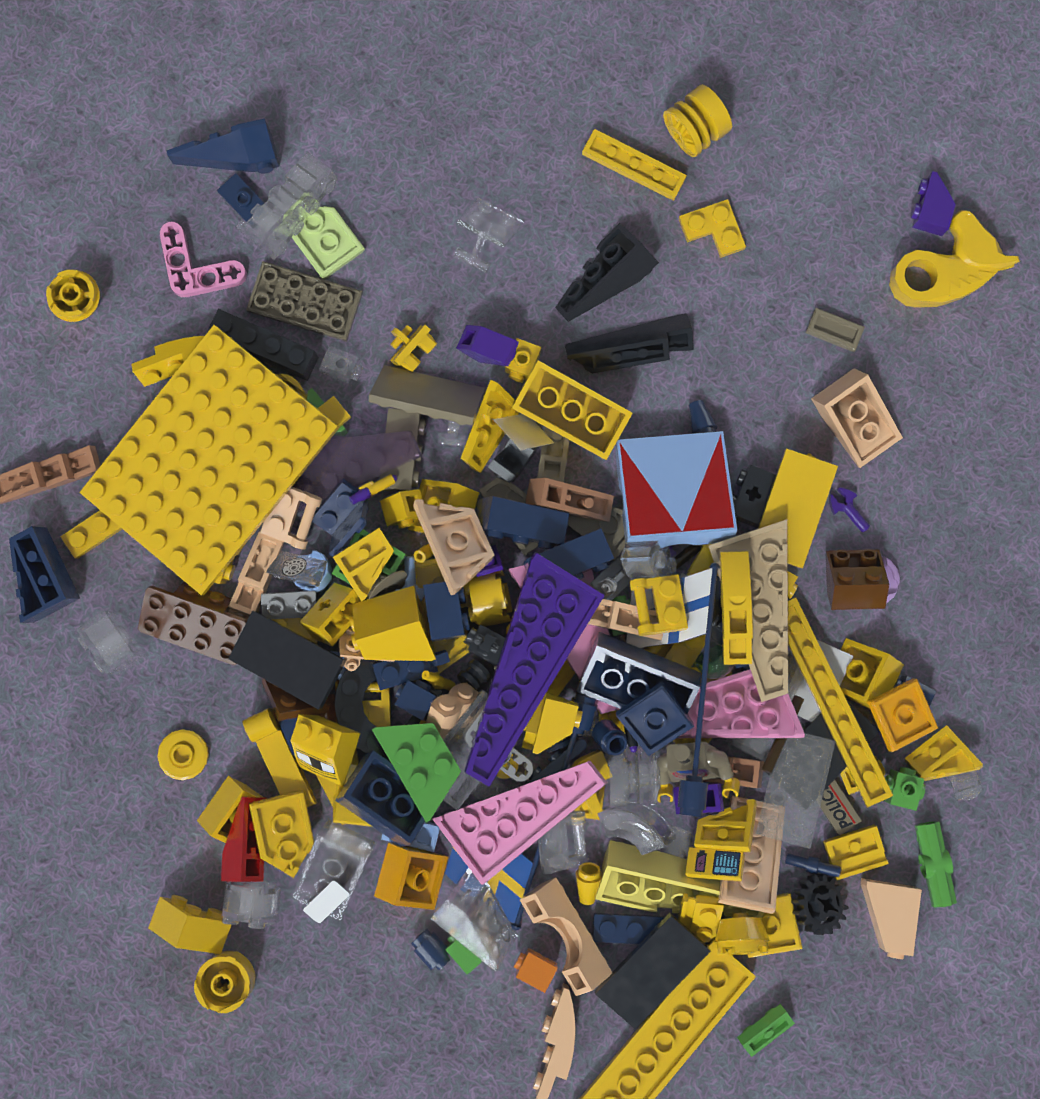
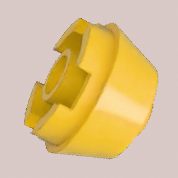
M79 270L59 272L58 276L52 280L46 290V298L50 310L55 316L64 321L77 322L89 318L96 311L100 299V291L96 281L89 274Z
M732 913V918L720 920L714 943H717L719 955L725 954V949H728V955H749L758 952V948H760V953H768L767 942L770 939L761 918L749 917L748 913Z

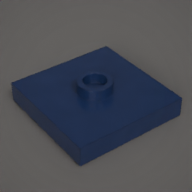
M662 682L616 712L617 718L648 756L694 727L693 721Z

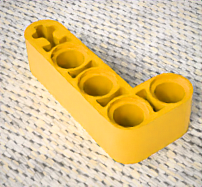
M267 708L242 721L249 739L252 742H256L279 794L283 795L303 790L307 808L315 805L317 802L303 770L298 768L296 757L292 754L280 724L276 720L277 717L273 708Z

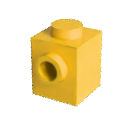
M516 338V341L519 342L516 354L509 366H505V372L509 374L508 377L510 379L523 383L524 380H527L539 359L541 347Z
M420 489L401 491L380 501L387 526L398 525L399 529L414 525L413 520L418 519L413 507L414 501L417 499L423 500Z

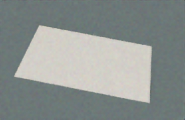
M817 640L840 686L846 674V668L854 656ZM797 667L788 685V694L791 701L794 695L804 699L798 716L813 722L821 712L799 667Z

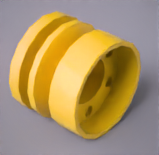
M703 84L689 92L685 96V102L677 101L674 107H669L663 113L664 123L670 135L680 148L691 157H697L701 154L702 150L710 147V140L718 141L732 129V121L723 102L714 91Z

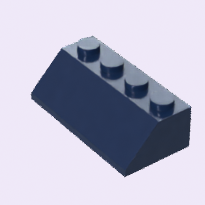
M599 632L588 656L576 692L621 709L662 682L686 714H688L701 687V672Z

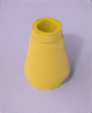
M586 862L579 866L575 875L580 903L592 905L595 903L603 874L597 864Z

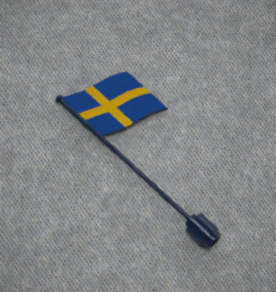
M576 692L575 697H572L571 701L578 703V711L583 712L579 728H573L561 771L568 768L577 735H583L584 731H591L598 708L596 699ZM547 833L539 840L533 862L522 853L483 885H481L454 847L452 848L445 874L461 889L495 908L511 922L513 930H520L521 925L519 924L524 911L520 899L530 891Z

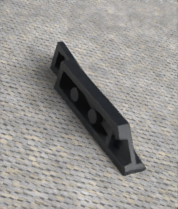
M687 313L658 319L565 344L567 359L570 361L574 359L592 374L670 360L669 351L694 350L692 326Z

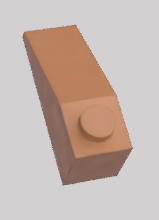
M536 478L529 481L526 504L569 513L572 516L609 522L614 496L549 478Z

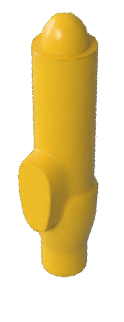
M424 671L422 673V678L427 680L437 690L445 689L450 691L456 686L455 682L435 672Z

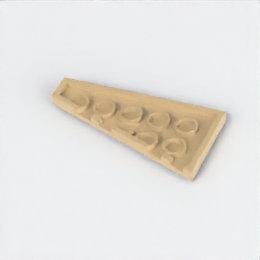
M787 520L709 545L714 563L719 565L720 552L748 551L753 627L752 664H749L761 702L788 694ZM718 569L717 572L721 581L720 569Z

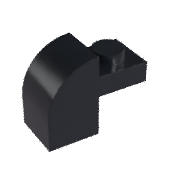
M509 439L502 452L492 460L488 468L499 479L506 480L508 483L514 482L539 447L520 450Z

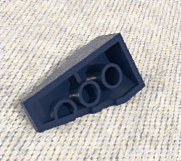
M265 118L234 125L231 127L232 132L225 135H220L218 132L210 134V138L203 143L201 141H191L167 150V156L172 164L258 172L261 174L270 173L274 170L273 168L279 167L273 136Z

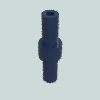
M787 853L785 864L804 868L806 872L816 875L819 872L840 877L842 870L840 866L821 862L820 858L812 856L805 858Z

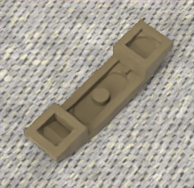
M545 427L544 432L554 443L542 446L537 478H549L564 482L570 440Z

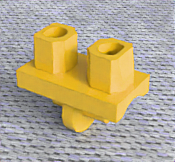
M406 325L402 331L395 327L393 328L391 333L396 338L390 345L397 349L403 343L402 347L390 359L395 366L401 365L406 370L413 372L421 362L411 353L416 346L428 354L437 345V342L429 334L431 329L426 325H420L409 338L407 336L413 330L410 326Z

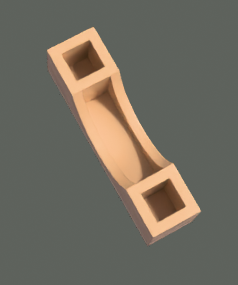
M556 877L541 883L520 899L533 924H549L562 936L567 953L562 973L576 996L593 991L612 974L606 959L602 956L593 941L592 935L586 929L577 910L573 907L563 886Z

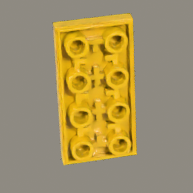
M786 448L758 529L787 520V564L802 569L838 466Z

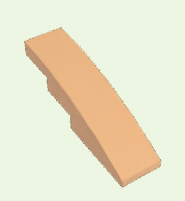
M260 531L258 532L239 575V583L228 606L230 608L228 613L248 620L252 611L259 612L261 594L266 593L284 544L283 541L262 534Z
M602 599L588 622L589 625L639 636L637 627L640 624L637 606ZM648 609L650 623L658 624L656 611ZM663 633L642 637L662 641Z

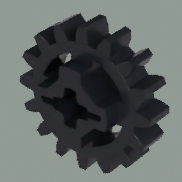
M825 874L808 875L807 880L799 881L802 888L794 889V893L798 897L791 900V903L797 905V909L792 913L793 915L800 916L797 924L805 925L804 931L813 932L814 935L833 934V929L841 928L839 920H846V916L842 913L843 910L849 909V906L843 904V900L847 898V895L840 893L843 886L842 884H835L836 879L834 877H827Z

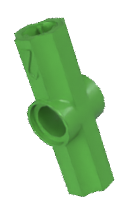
M932 821L914 825L920 849L918 861L919 864H922L920 870L927 882L931 905L934 908L952 906L957 903L951 878L953 863L948 850L945 849L940 822Z

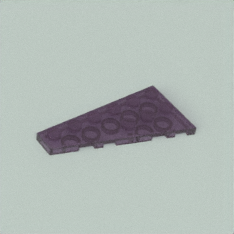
M411 431L330 439L292 487L322 498L323 502L343 478L356 487L421 457L422 454ZM300 502L297 513L305 510V502Z

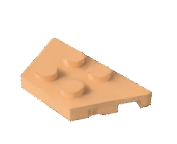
M417 499L414 501L413 507L451 595H455L492 561L494 553L474 509L466 507L456 508L440 503L439 506L423 504L424 500Z

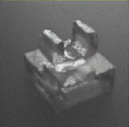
M449 421L448 433L439 432L438 443L465 447L467 437L459 435L460 424Z

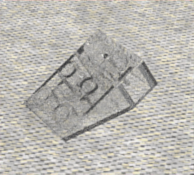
M469 868L451 888L431 917L435 923L495 972L517 938L490 885L487 883L481 885Z

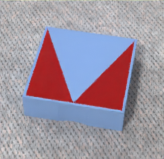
M723 431L620 439L616 442L615 455L619 488L623 497L622 518L626 551L665 548L676 544H715L736 536L737 524Z

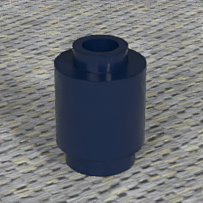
M601 720L593 727L592 738L606 754L616 756L625 751L627 737L612 720Z
M425 929L411 943L415 948L413 951L430 970L436 967L439 971L450 961L449 953L445 950L447 946L434 931L431 933L428 929Z

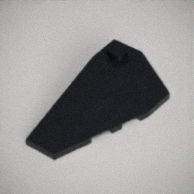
M621 223L601 240L596 247L600 251L593 263L589 261L583 266L585 272L582 279L572 282L555 308L568 322L640 282L659 263L645 246Z

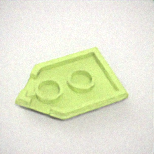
M298 202L292 239L322 279L328 278L363 253L365 248L334 207H319Z

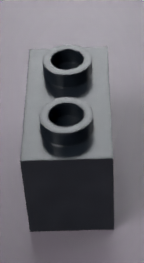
M750 465L746 471L741 470L736 484L740 485L736 495L732 494L737 521L755 528L759 527L776 474L754 465ZM754 490V496L757 498L751 502L748 500L749 495L746 493Z

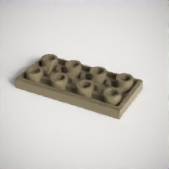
M262 261L246 310L256 315L347 342L363 292Z
M384 365L369 394V402L378 404L381 407L401 409L407 413L428 415L433 419L454 421L460 425H473L486 388Z

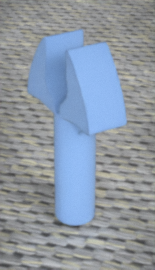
M407 556L404 560L407 578L402 589L414 585L422 601L424 588H419L416 585L415 558Z

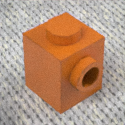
M530 948L527 949L525 954L520 952L513 966L517 969L516 978L544 993L558 969L556 962Z

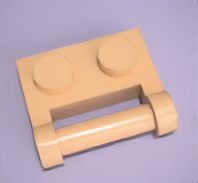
M291 487L265 519L260 533L291 544L295 548L305 550L308 544L306 538L316 508L320 507L322 498ZM303 501L306 503V507L297 534L294 535L290 532L300 502Z

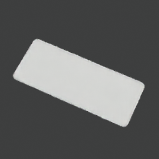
M332 881L303 911L313 920L321 923L349 896V893L336 881Z

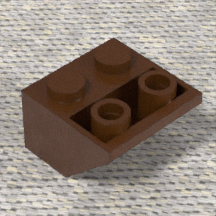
M880 549L826 551L827 595L831 610L886 609L890 584Z

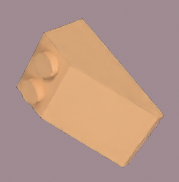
M855 368L811 398L823 420L859 468L903 438L869 375Z

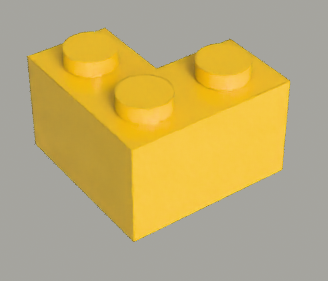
M172 895L171 898L159 897L148 929L175 948L214 954L222 953L232 925L231 921L223 917L224 913L214 908L201 911V908L187 904L188 900L178 895Z

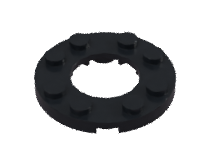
M361 659L359 667L354 671L346 669L338 682L334 698L336 720L339 725L360 733L356 748L364 753L375 751L383 758H388L372 731L376 726L368 720L362 703L366 689L376 680L372 663L380 660ZM420 678V680L432 686L427 680ZM432 686L430 691L441 696L442 691ZM412 715L405 725L419 724L421 719Z

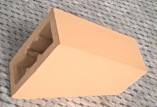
M861 878V887L879 947L887 952V956L891 958L904 959V955L913 956L922 890L915 886Z

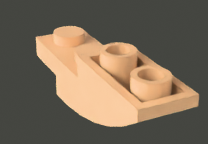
M564 983L561 990L556 989L551 1001V1005L555 1006L551 1016L546 1015L541 1030L545 1032V1042L553 1045L552 1047L547 1045L542 1062L546 1063L543 1073H537L533 1083V1089H536V1099H548L556 1076L567 1080L572 1063L575 1044V1016L569 986Z

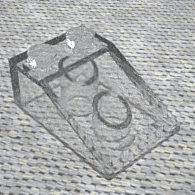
M328 818L315 839L292 898L308 905L332 881H336L349 893V896L328 916L341 921L377 842L339 823H333V820Z

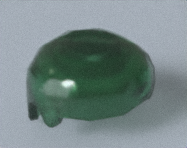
M719 644L710 649L708 679H719L726 676L733 670L735 665H724L723 647ZM704 654L694 662V665L701 674Z

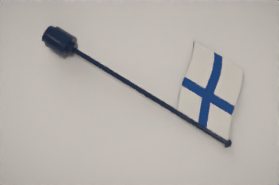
M712 563L709 567L710 569L679 578L688 624L687 630L663 633L662 641L627 633L626 643L642 649L681 643L706 634L692 775H686V781L680 780L677 806L680 807L681 815L702 817L703 810H706L708 783H703V777L698 776L717 571L720 569L718 563ZM645 589L648 609L655 611L652 589ZM632 591L630 605L636 606L635 594Z

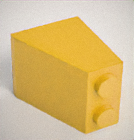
M414 585L352 604L353 616H350L349 619L355 634H351V639L355 650L360 649L364 660H436L428 617Z

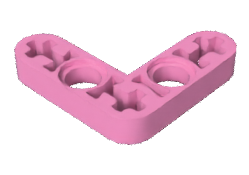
M168 222L161 227L160 239L171 289L176 295L190 297L236 287L245 282L247 272L244 266L236 260L193 269L183 228L176 222ZM174 229L176 233H179L175 235L176 244L178 246L183 245L182 247H173L172 240L166 237L170 235V230ZM175 254H183L185 256V261L182 265H172L171 259ZM232 268L241 271V273L237 274L236 279H233L230 275L223 276L225 282L221 283L219 270H222L224 275L230 274ZM179 272H182L185 281L189 282L185 286V290L177 287L181 283L180 276L178 275ZM206 273H213L216 276L215 282L210 286L202 283V278Z

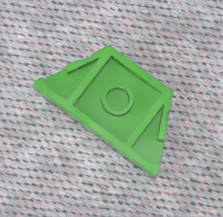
M433 723L373 728L372 731L427 823L431 820L461 773L459 766Z

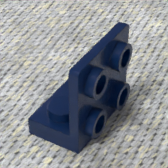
M344 478L321 503L320 507L316 509L312 520L313 523L332 535L328 553L332 557L338 551L341 552L348 547L351 541L350 537L355 532L360 533L367 523L366 514L369 511L367 507L368 499L354 505L350 502L349 497L354 495L359 489Z

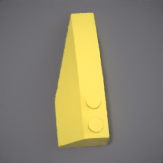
M610 840L602 864V880L595 899L644 911L657 912L658 907L671 908L672 913H679L683 893L688 894V897H695L696 895L719 897L721 880L687 877L685 874L687 859L649 848ZM724 904L723 907L726 917H732V913H748L749 917L762 919L764 914L761 911Z

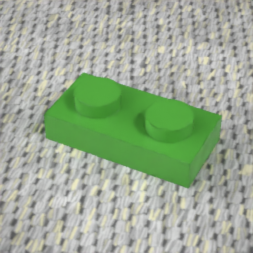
M779 1004L777 1007L768 1010L764 1017L755 1024L746 1027L737 1038L749 1055L753 1057L795 1023L783 1006Z

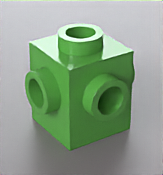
M901 766L899 771L890 769V773L885 776V780L893 796L883 801L891 805L917 811L919 800H922L925 794L924 779L916 776L917 771Z

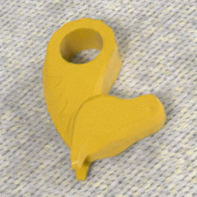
M961 210L952 216L949 227L954 237L952 255H942L922 250L910 252L904 255L891 271L889 286L894 298L905 306L919 308L938 307L960 300L975 292L998 271L1014 267V264L1020 262L1019 256H1005L997 239L984 228L975 215L968 210ZM913 266L924 269L930 276V289L927 291H916L909 287L904 276L905 269Z

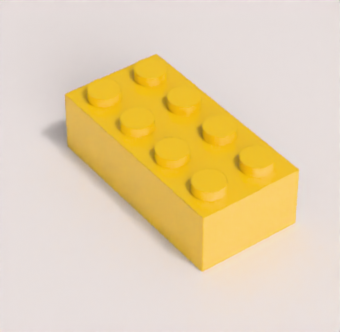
M539 360L535 363L512 405L514 410L605 460L609 457L633 414Z

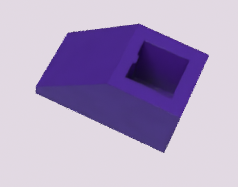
M932 171L926 179H922L917 191V194L921 195L920 201L915 203L911 212V218L914 219L912 228L943 236L950 227L956 204L939 174Z
M466 325L456 349L479 363L509 366L515 357L519 342L482 326Z

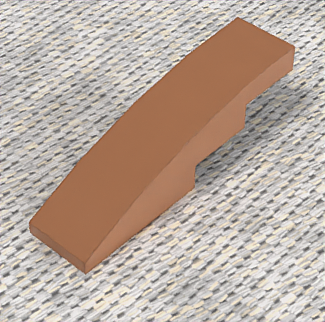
M88 445L71 453H61L41 462H30L1 474L0 504L93 475L101 466L95 446Z

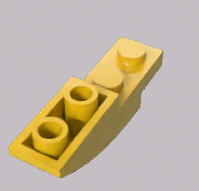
M204 336L181 338L154 346L155 355L132 363V372L144 387L172 377Z
M748 551L720 552L724 665L752 664L753 627Z

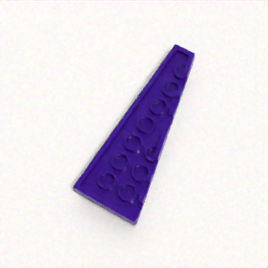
M535 552L528 566L464 770L466 774L489 787L605 596Z

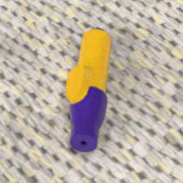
M389 474L376 482L370 481L359 487V490L354 495L349 497L350 502L354 505L371 498V496L394 485L397 481V476Z

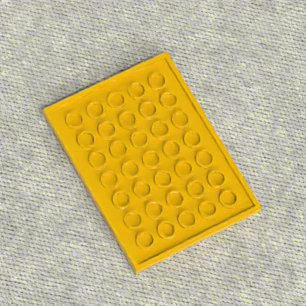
M213 325L79 493L200 595H205L340 427L220 328Z

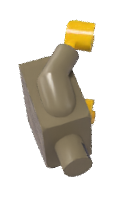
M695 742L667 745V753H663L657 758L655 766L657 783L659 784L657 786V801L661 803L662 795L669 796L670 802L673 801V785L670 782L686 781V775H692ZM701 742L698 776L703 777V780H724L722 795L728 798L729 791L731 790L738 797L740 781L733 777L734 773L726 753L706 742Z

